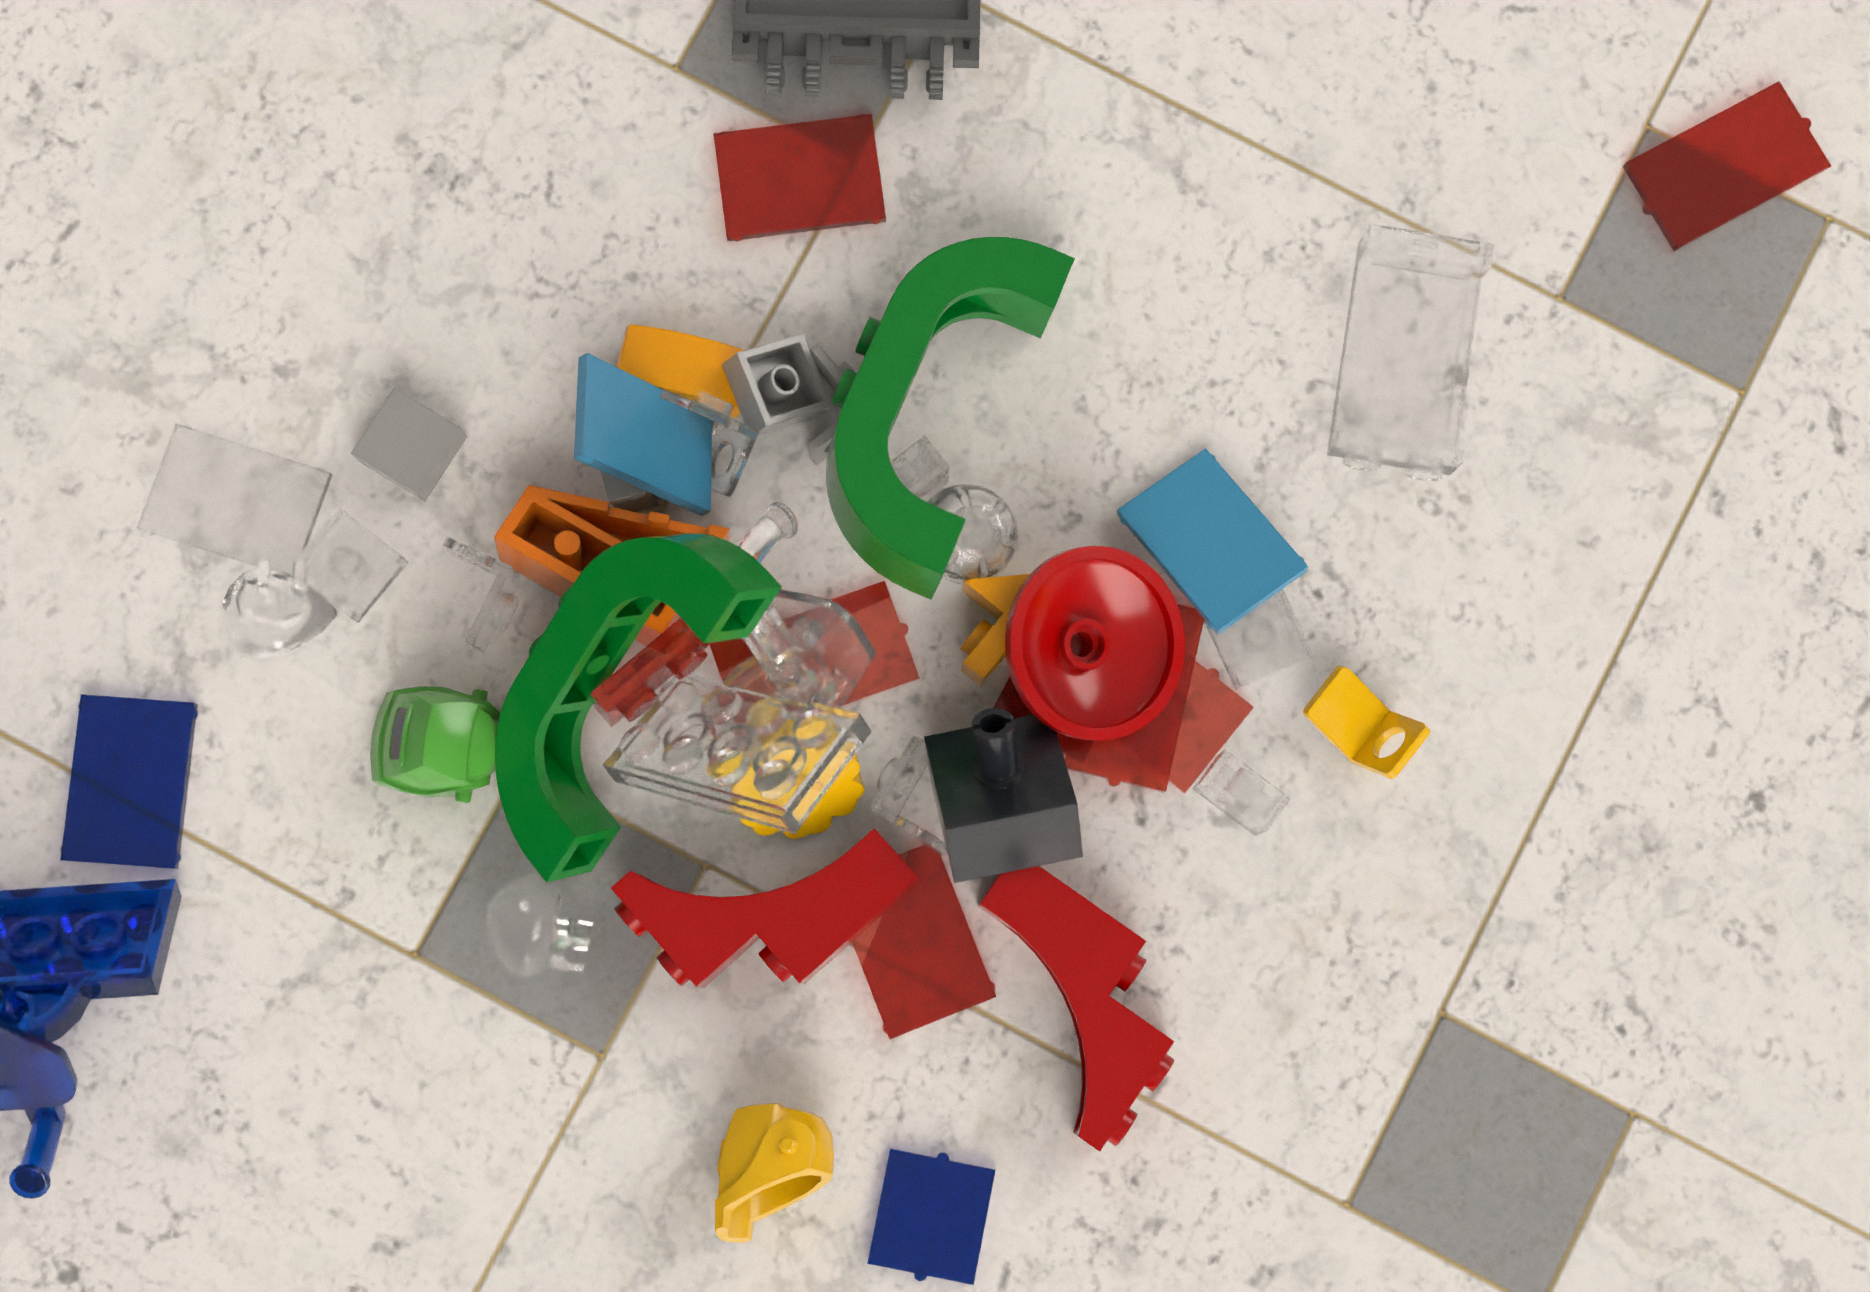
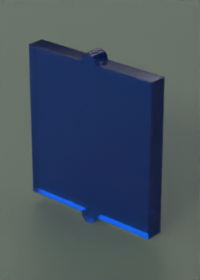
M890 1148L867 1264L914 1273V1277L918 1281H923L927 1276L974 1285L996 1170L949 1160V1156L945 1152H940L936 1157Z

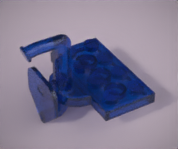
M176 879L0 891V1111L25 1110L31 1123L21 1163L12 1170L9 1176V1184L12 1190L21 1197L29 1199L39 1198L46 1194L50 1188L51 1178L49 1175L66 1118L63 1104H66L74 1097L78 1084L77 1075L67 1052L52 1042L60 1039L81 1020L91 999L159 994L182 898Z

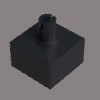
M989 708L975 715L972 720V727L924 736L932 790L954 883L1083 857L1078 803L1057 732L1042 723L1034 714L1013 718L1012 714L1004 709Z

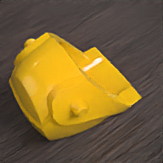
M780 1103L753 1104L735 1110L725 1140L721 1142L718 1159L719 1188L718 1198L715 1199V1232L718 1238L722 1241L744 1243L752 1240L754 1222L798 1202L831 1181L834 1164L833 1137L823 1118L797 1108L785 1107Z

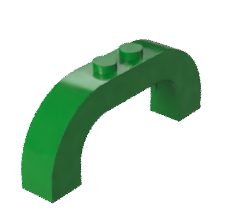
M982 237L956 242L928 255L906 274L892 295L881 321L869 317L855 350V353L865 356L858 372L846 368L832 400L833 405L842 409L829 446L826 461V486L833 515L848 543L870 567L891 582L932 600L966 521L965 518L934 506L909 491L897 477L889 458L888 437L930 343L939 332L951 324L973 318L1000 321L1041 339L1075 258L1047 246L1017 238Z
M706 534L642 537L615 544L594 558L581 572L574 584L563 593L558 602L559 608L544 633L532 643L529 649V657L510 687L502 706L495 742V770L499 796L508 825L522 852L546 883L592 872L621 828L619 823L596 797L586 779L581 760V733L590 708L653 610L661 602L667 604L683 619L703 643L749 637L782 586L752 555L739 546L719 537Z

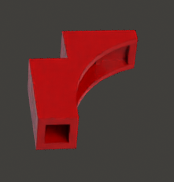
M874 828L836 861L813 875L793 884L767 892L727 897L694 895L661 886L631 870L615 883L611 889L622 901L614 910L623 922L638 937H641L648 931L664 949L656 958L668 974L680 986H683L690 980L696 987L705 988L759 939L764 942L766 947L758 955L783 983L793 976L798 983L806 984L920 882V879Z
M1040 866L999 874L978 907L1017 935L1037 956L1061 992L1073 1021L1081 1059L1082 1085L1079 1111L1073 1133L1099 1152L1107 1141L1117 1146L1125 1137L1138 1115L1130 1107L1145 1086L1153 1092L1165 1078L1175 1060L1167 1054L1175 1041L1109 996L1115 986L1125 992L1144 967L1147 960L1138 953L1146 943V940Z

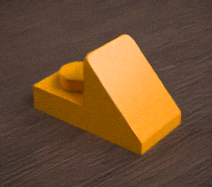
M1030 574L975 578L963 581L962 591L997 619L993 626L986 620H982L960 648L968 655L962 664L961 671L980 687L1006 656L1005 632L1009 611L1019 588Z

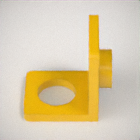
M1342 665L1337 666L1303 709L1304 716L1351 763L1389 779H1394L1398 776L1431 732L1424 723L1390 711L1349 668ZM1404 732L1405 739L1399 749L1387 757L1379 758V752L1383 744L1393 735Z

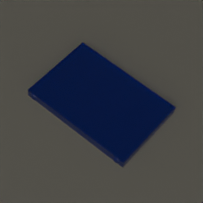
M81 694L78 704L79 714L63 842L60 847V860L168 869L179 868L198 704Z

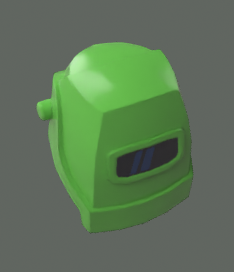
M429 686L403 688L386 692L376 717L371 738L370 762L372 781L379 785L417 796H455L457 802H471L472 791L489 785L491 774L495 771V742L500 711L487 701L488 692L474 689L472 695H468L445 687Z

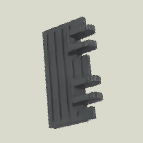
M734 0L732 61L759 62L760 39L768 40L767 95H781L782 88L785 85L784 56H806V65L803 67L802 76L805 96L820 97L822 41H830L829 64L882 66L883 43H892L890 99H904V93L908 89V70L905 68V59L930 60L929 69L926 71V91L929 93V100H943L944 45H953V68H979L981 0Z

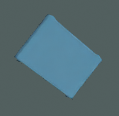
M589 353L578 358L574 459L698 515L703 516L711 512L712 414Z
M1206 448L1117 510L1120 522L1128 527L1206 620L1208 627L1213 629L1217 635L1308 571V566L1304 559L1294 551L1216 461L1215 456L1210 454Z

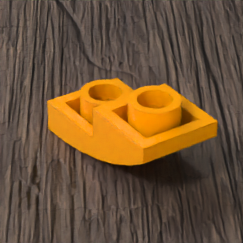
M629 324L626 327L616 364L617 368L688 402L733 418H737L741 414L722 364L737 352L744 351L743 349L667 329Z

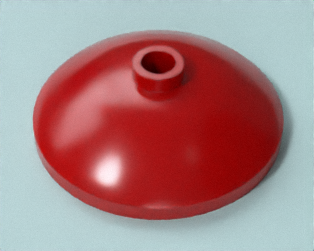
M1108 546L1073 548L1058 553L1044 561L1026 578L1019 588L1011 605L1006 623V661L1012 682L1020 698L1035 717L1046 726L1065 736L1080 740L1107 741L1128 736L1148 725L1159 715L1171 699L1181 677L1184 664V625L1179 607L1171 590L1160 575L1146 562L1127 551ZM1074 634L1078 635L1082 642L1081 652L1077 656L1070 647Z

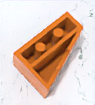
M528 485L495 534L494 540L501 563L561 597L574 584L581 572L594 558L615 544L642 537L677 534H706L729 541L730 528L712 524L709 525V528L670 520V515L653 511H650L649 515L610 507V502ZM661 602L653 610L635 640L664 656L685 622L671 607Z

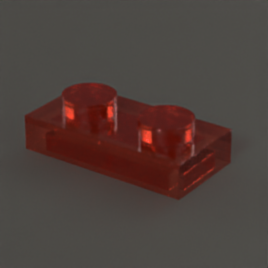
M679 618L590 693L594 708L611 727L623 717L628 722L634 721L655 703L658 695L654 691L673 675L678 680H681L702 664L708 655L704 649L710 643H703L683 619Z

